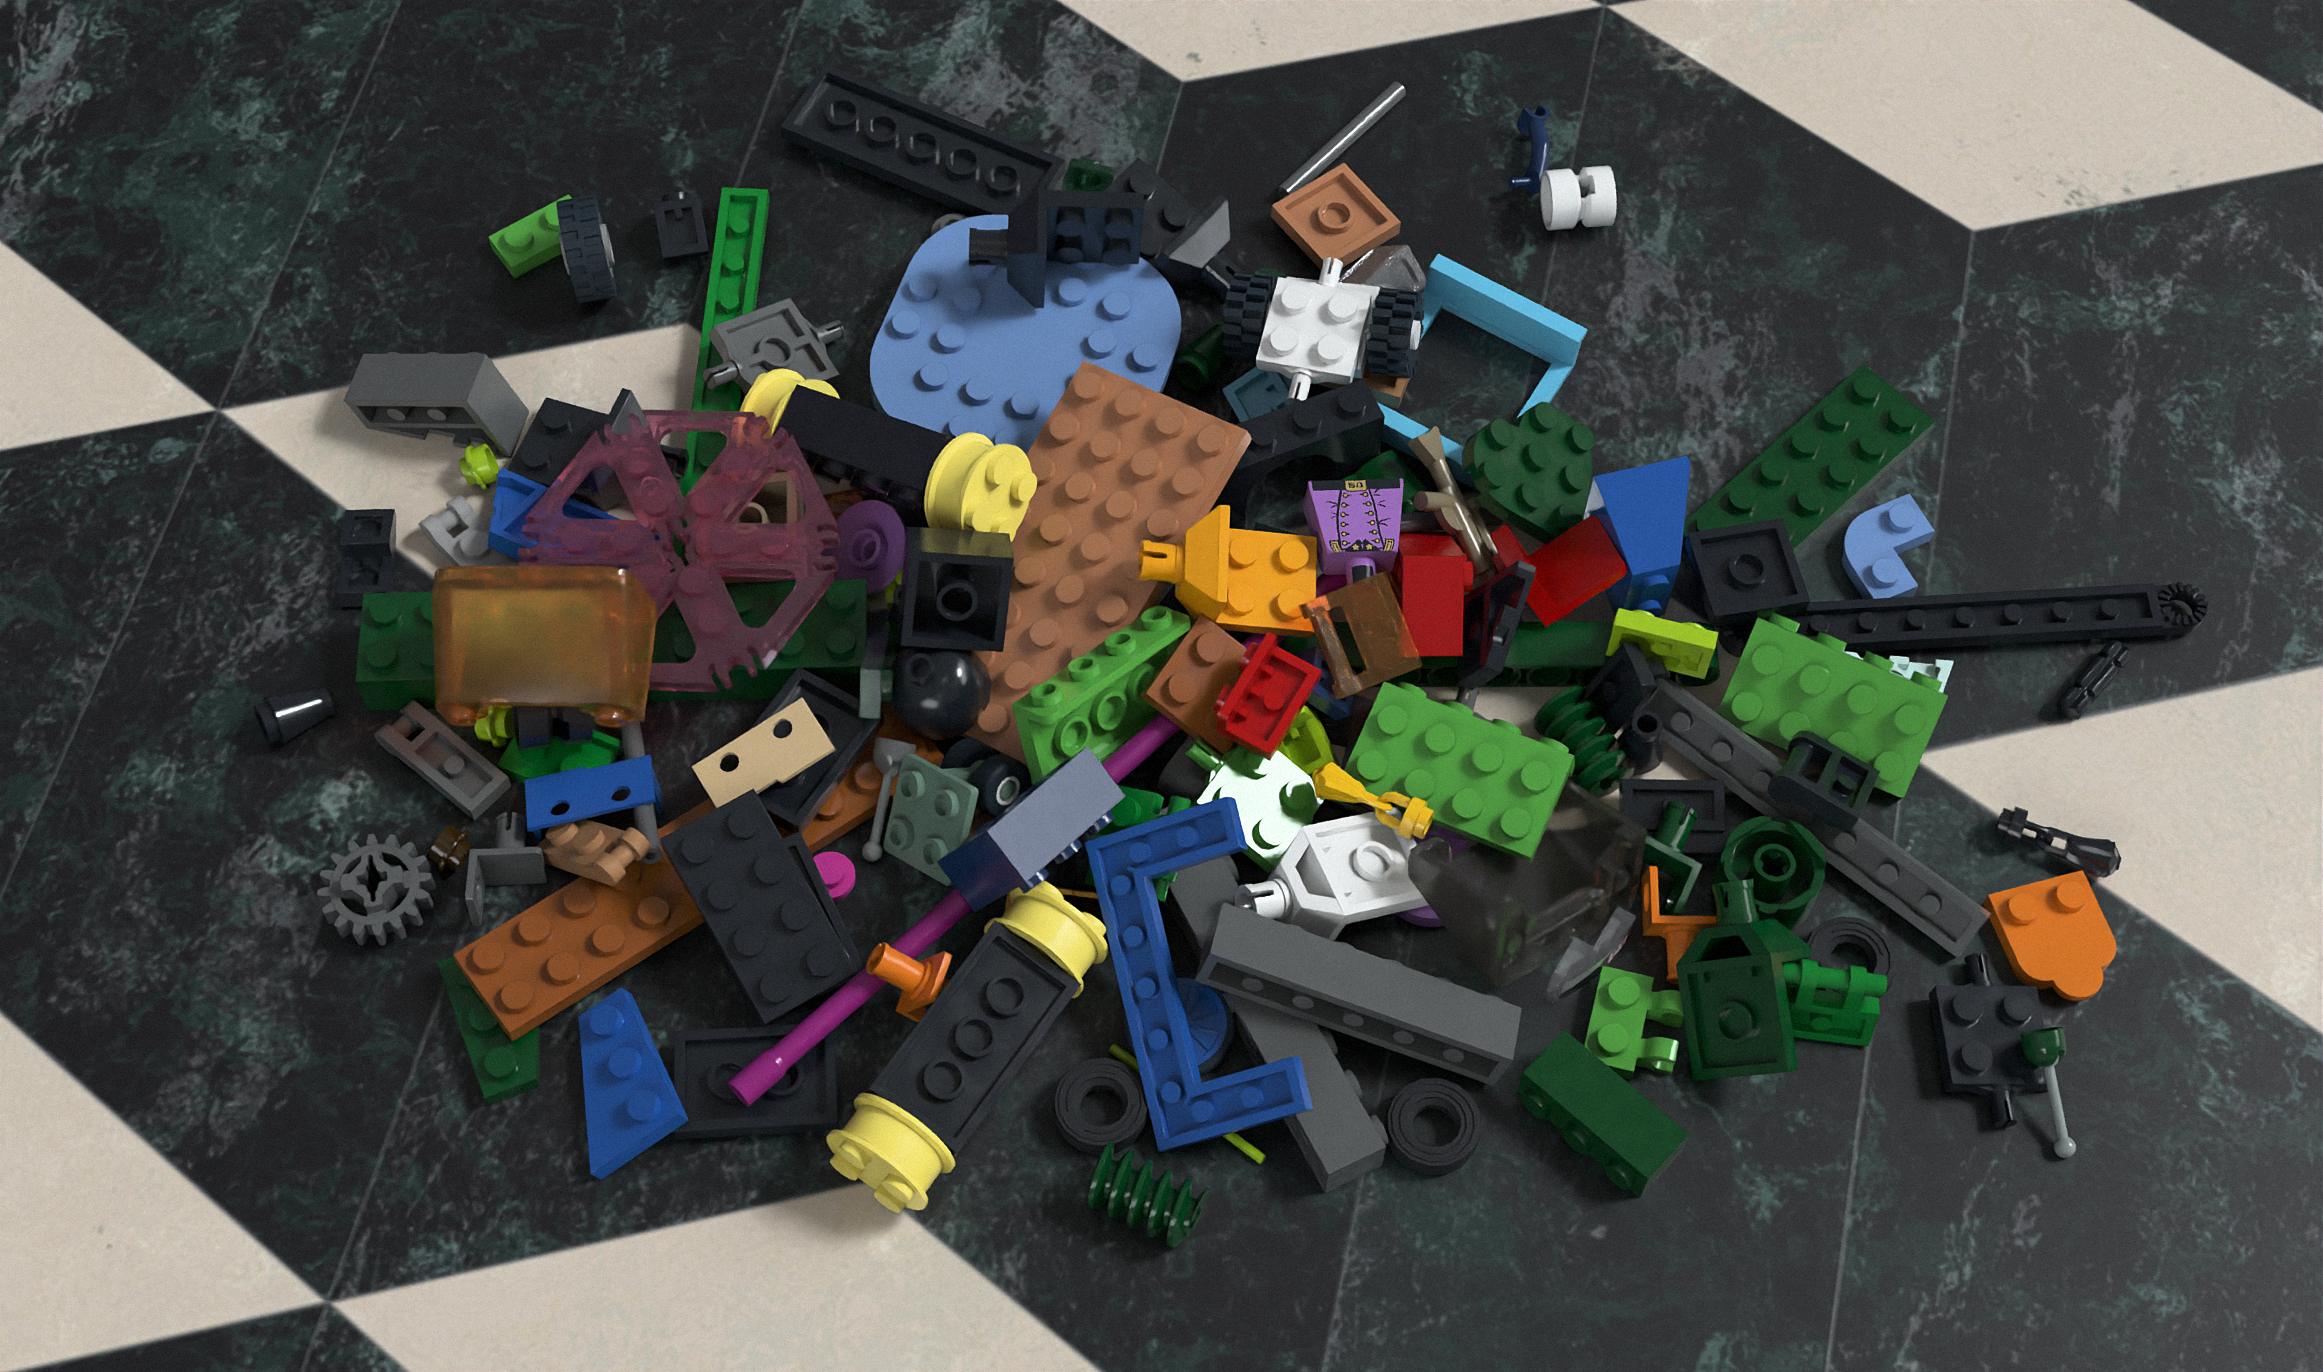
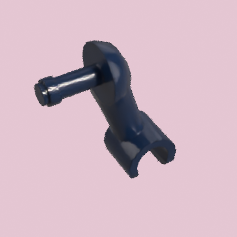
M1538 106L1534 114L1525 107L1518 118L1517 129L1522 134L1531 137V157L1525 177H1512L1508 180V186L1511 189L1526 186L1530 194L1540 193L1542 173L1548 169L1550 142L1545 127L1550 111L1546 106Z

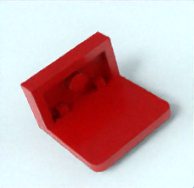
M1590 516L1531 555L1527 554L1506 524L1490 534L1498 551L1497 554L1492 556V560L1500 572L1518 560L1536 567L1535 576L1524 608L1530 605L1545 627L1559 618L1570 614L1576 607L1601 591L1612 587L1628 572L1625 562L1597 516Z

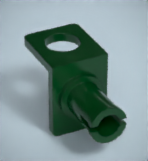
M1672 801L1668 802L1665 807L1666 811L1654 838L1638 833L1627 840L1622 847L1623 852L1650 866H1657L1659 871L1674 878L1659 912L1662 916L1681 915L1702 864L1682 853L1692 826L1698 818V814L1694 809L1689 808L1686 815L1682 813L1686 805Z

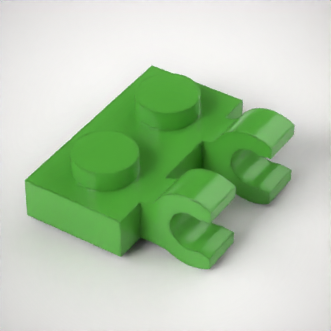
M1602 966L1585 1047L1622 1078L1632 1080L1635 1066L1650 1069L1661 1074L1672 1075L1679 1042L1664 1037L1642 1039L1641 1036L1645 1019L1654 1020L1672 1027H1682L1684 1015L1680 991L1662 990L1652 992L1654 977Z

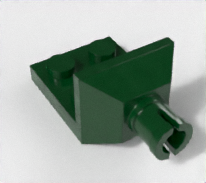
M1753 879L1711 884V891L1714 893L1717 926L1702 929L1676 964L1693 1081L1799 1070L1782 962L1812 957L1810 945L1777 920L1767 919L1759 921L1753 893Z

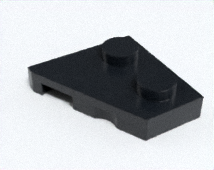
M1518 560L1464 596L1463 656H1458L1456 685L1473 691L1502 673L1535 576V566Z

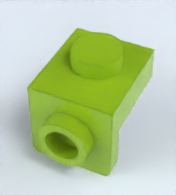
M1304 705L1279 746L1278 751L1312 778V774L1316 769L1331 761L1337 766L1340 763L1317 712Z

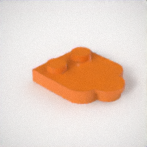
M2083 870L1987 895L1983 905L1991 913L1990 921L2014 974L2022 983L2027 986H2036L2037 989L2053 987L2059 996L2070 1001L2087 1000L2099 991L2103 983V972L2115 957L2117 945Z

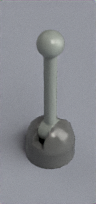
M876 737L873 760L884 776L870 840L862 848V855L868 861H877L882 856L883 850L879 842L893 779L900 773L903 756L905 754H915L917 745Z

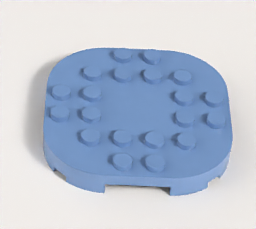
M981 215L963 219L944 227L920 246L904 274L875 339L870 357L871 400L873 408L877 412L948 435L952 439L964 433L975 432L986 436L994 446L1003 443L1019 447L1027 455L1083 360L1162 394L1170 371L1173 368L1176 353L1179 351L1181 313L1177 298L1169 283L1156 268L1141 257H1139V264H1125L1121 266H1112L1106 263L1078 262L1076 264H1063L1046 261L1044 308H1034L1007 283V268L989 265L969 266L970 228H977L979 230L1008 229V215Z

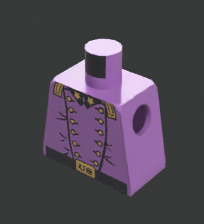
M1403 478L1308 481L1303 508L1310 535L1317 537V559L1320 569L1326 575L1346 574L1347 590L1352 596L1362 597L1375 593L1378 590L1376 574L1388 573L1393 570L1399 545Z

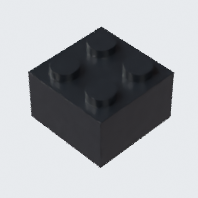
M907 526L898 613L901 646L1003 652L1014 562L1009 533Z

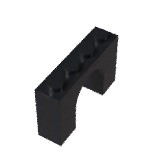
M1361 379L1236 424V426L1247 430L1252 440L1210 512L1219 505H1229V528L1244 529L1249 494L1263 477L1277 467L1294 459L1313 455L1312 459L1324 481L1341 480L1354 475L1362 466L1380 455L1385 416L1365 380Z

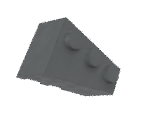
M396 352L363 354L344 398L345 403L367 429L425 440L428 433L454 438L452 441L453 446L460 448L468 447L471 441L496 446L497 455L512 458L530 412L495 367L492 360L486 354L469 352L467 354H440L437 352H428L426 354H400Z

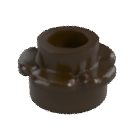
M449 825L436 839L426 856V859L437 866L436 872L442 873L448 867L457 872L466 862L470 849L474 848L468 843L470 832L467 829L461 832L452 825Z

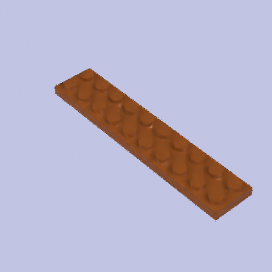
M886 691L867 702L868 705L884 713L885 724L802 834L811 855L875 815L884 776L873 760L876 737L917 745L915 755L932 764L937 763L944 757L931 740L909 730L895 715L890 706ZM899 775L893 779L887 807L893 803V795L895 794ZM707 799L658 829L659 841L662 837L716 809L712 799ZM774 823L782 839L793 835V833ZM661 845L662 857L659 861L645 863L642 860H633L625 868L626 875L615 886L581 876L453 954L458 968L512 1042L704 922Z

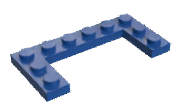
M1230 796L1222 797L1085 842L1158 1151L1168 1152L1313 1110L1300 1057L1292 1056L1203 1083L1195 1057L1152 879L1248 849L1236 799Z

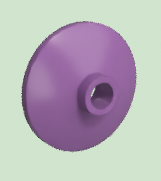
M877 500L861 501L846 509L833 524L826 540L824 560L829 578L831 580L867 579L869 596L886 588L898 575L904 562L907 529L898 511L892 506Z

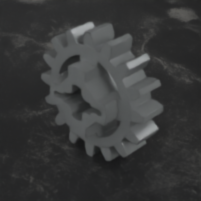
M368 834L367 846L361 848L353 840L347 842L350 851L347 856L344 857L337 853H333L330 856L335 870H321L320 877L326 887L317 890V896L324 906L321 910L329 924L335 923L334 926L342 938L353 931V935L359 945H364L369 935H375L380 946L385 945L387 933L393 931L399 938H406L404 925L410 922L421 926L424 922L418 911L419 908L431 909L434 905L428 892L436 889V883L432 874L428 873L431 871L425 855L418 856L419 854L412 842H408L400 848L397 837L393 834L389 835L384 844H378L374 834ZM387 863L394 864V865H397V866L391 867V866L388 865ZM357 912H363V913H365L367 916L358 915V914H356V913H357Z

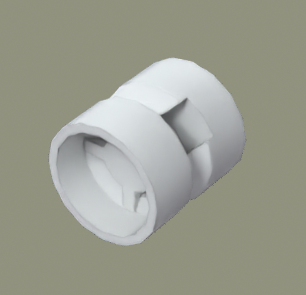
M1610 166L1583 167L1579 175H1575L1571 169L1544 170L1541 178L1540 196L1543 221L1547 230L1574 229L1578 221H1581L1586 227L1613 225L1616 217L1617 202L1615 180Z

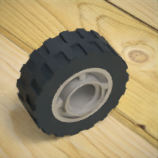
M595 194L557 201L561 251L579 304L616 297L617 288L613 271L615 261L606 223L603 224Z

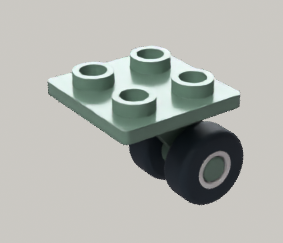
M966 738L955 743L944 756L940 768L915 754H905L902 759L883 843L884 850L946 886L954 885L937 861L948 852L955 850L968 841L975 807L979 811L996 818L1013 804L1012 801L1028 790L1029 775L1026 767L1008 755H996L992 747L974 738Z

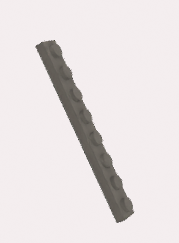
M1670 678L1654 679L1657 689L1655 692L1649 693L1635 708V712L1631 715L1632 718L1636 713L1643 710L1655 712L1662 720L1661 734L1663 741L1716 780L1724 781V786L1766 817H1772V821L1788 823L1791 820L1807 828L1820 842L1827 862L1954 956L1959 957L1990 917V912L1863 819L1859 818L1851 832L1847 833L1837 826H1829L1821 822L1813 812L1794 801L1788 804L1775 801L1768 793V784L1773 774L1781 770L1785 762Z

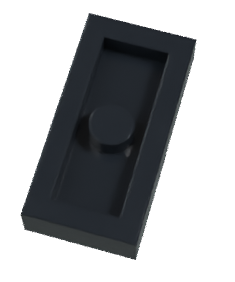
M1638 642L1622 643L1586 686V695L1579 702L1592 701L1597 707L1595 713L1587 720L1602 717L1607 723L1605 729L1597 736L1610 733L1615 735L1635 712V708L1649 693L1655 692L1657 688L1654 679L1667 678L1669 673L1661 657L1655 656L1645 659Z

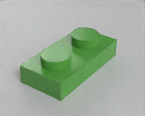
M568 194L557 201L571 199V197ZM557 201L488 237L492 250L514 279L562 254L559 240L560 227L556 207Z

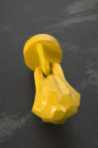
M1332 761L1316 769L1312 774L1316 798L1353 804L1362 802L1373 806L1378 820L1382 824L1398 830V835L1410 840L1414 836L1423 839L1431 825L1435 811L1427 808V801L1415 796L1411 799L1397 792H1385L1378 797L1367 792L1360 781L1352 778ZM1390 802L1407 808L1402 820L1385 812L1393 810Z

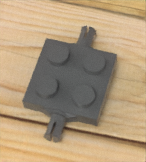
M791 298L713 326L708 337L719 352L724 363L705 369L703 371L705 383L709 381L707 386L710 389H714L733 380L747 395L760 374L783 368L797 372L805 380L818 379L831 385L835 382L839 373L829 359L825 345L843 339L845 336L844 327H839L841 322L838 320H833L817 328L802 317Z

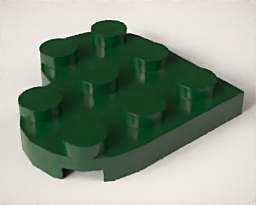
M1539 402L1514 419L1511 424L1503 419H1495L1470 436L1462 451L1463 474L1470 471L1473 482L1481 495L1476 497V500L1484 508L1540 542L1548 544L1583 521L1592 476V453L1590 449L1594 446V436L1586 425L1577 424L1562 410L1552 407L1547 402Z

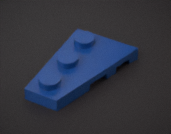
M622 987L579 1016L590 1174L601 1180L689 1121L634 997Z

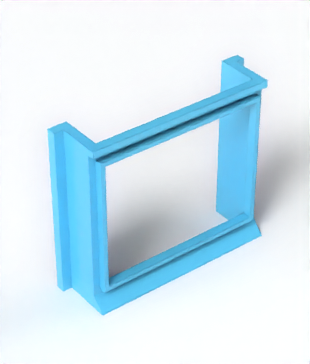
M1440 254L1435 257L1429 266L1425 289L1422 293V298H1424L1422 309L1424 310V319L1422 325H1424L1421 339L1442 308L1551 363V366L1517 418L1539 402L1550 404L1574 367L1581 342L1586 336L1588 329ZM1378 403L1385 416L1382 441L1420 460L1410 449L1408 442L1419 435H1423L1429 429ZM1440 435L1445 460L1454 479L1479 491L1473 482L1470 471L1463 474L1462 451L1464 447Z

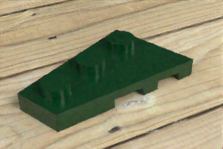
M454 956L438 961L440 973L487 1105L490 1106L538 1088L540 1078V1026L538 1025L512 1042L458 968Z

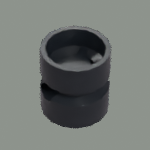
M585 678L555 681L552 689L549 690L542 683L511 686L512 717L518 751L548 748L551 741L555 739L562 746L592 743V711Z

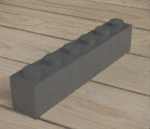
M1225 902L1221 904L1207 930L1195 981L1492 1086L1496 1084L1513 1061L1522 1011L1521 1007L1504 1002L1497 996L1481 994L1456 985L1446 978L1433 977L1405 967L1398 961L1383 959L1357 950L1350 944L1335 942L1309 933L1297 925L1284 924L1264 917L1246 907L1233 906Z

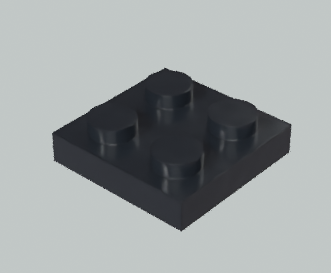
M1783 518L1687 534L1685 540L1686 550L1711 627L1756 620L1759 617L1768 618L1772 612L1778 615H1786L1807 611L1810 598Z

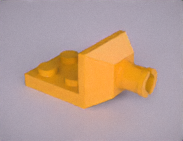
M1219 505L1189 528L1180 543L1167 544L1151 542V540H1141L1137 564H1141V567L1137 568V579L1140 581H1167L1176 584L1175 597L1193 618L1202 613L1222 630L1261 634L1270 632L1274 635L1311 638L1314 634L1317 537L1229 528L1230 506Z

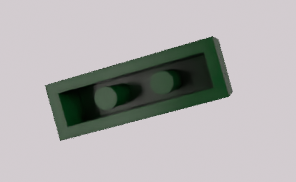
M1566 1030L1522 1074L1517 1093L1521 1096L1522 1103L1528 1111L1539 1119L1547 1118L1562 1131L1563 1138L1569 1146L1580 1154L1586 1155L1588 1153L1604 1167L1606 1176L1616 1186L1623 1190L1630 1189L1639 1197L1651 1187L1681 1154L1689 1137V1133Z

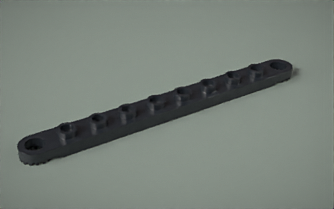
M2178 582L2175 585L2171 583L2169 585L2155 586L2154 583L1821 601L1810 602L1805 612L1781 616L1800 623L1797 633L1816 640L1818 633L1822 632L1846 642L1847 645L1844 652H1871L2187 634L2195 631L2202 623L2208 611V602H2205V595H2201L2197 587L2193 589L2189 583L2183 585V582ZM2178 600L2186 603L2191 608L2192 615H2189L2188 618L2185 615L2181 618L2180 614L2175 616L2176 612H2171V607H2168L2169 601ZM1756 620L1720 625L1718 638L1723 649L1729 654L1741 658L1748 640L1742 642L1743 639L1741 638L1737 640V636H1733L1734 632L1733 630L1731 631V628L1738 624L1748 625L1753 628Z

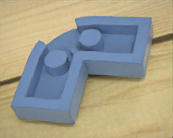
M1910 493L1863 512L1852 521L1847 529L1843 541L1841 561L1845 572L1863 599L1912 597L1917 591L1918 584L1898 554L1931 541L1935 530Z

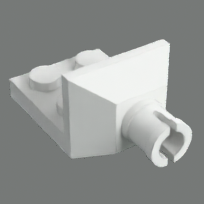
M1393 807L1392 811H1385L1387 814L1400 820L1403 818L1398 807ZM1374 811L1302 826L1275 868L1271 871L1266 882L1240 885L1236 889L1235 906L1249 908L1256 914L1284 924L1297 925L1309 933L1334 941L1346 924L1432 905L1441 895V892L1414 838L1410 840L1398 835V830L1382 824L1375 816Z

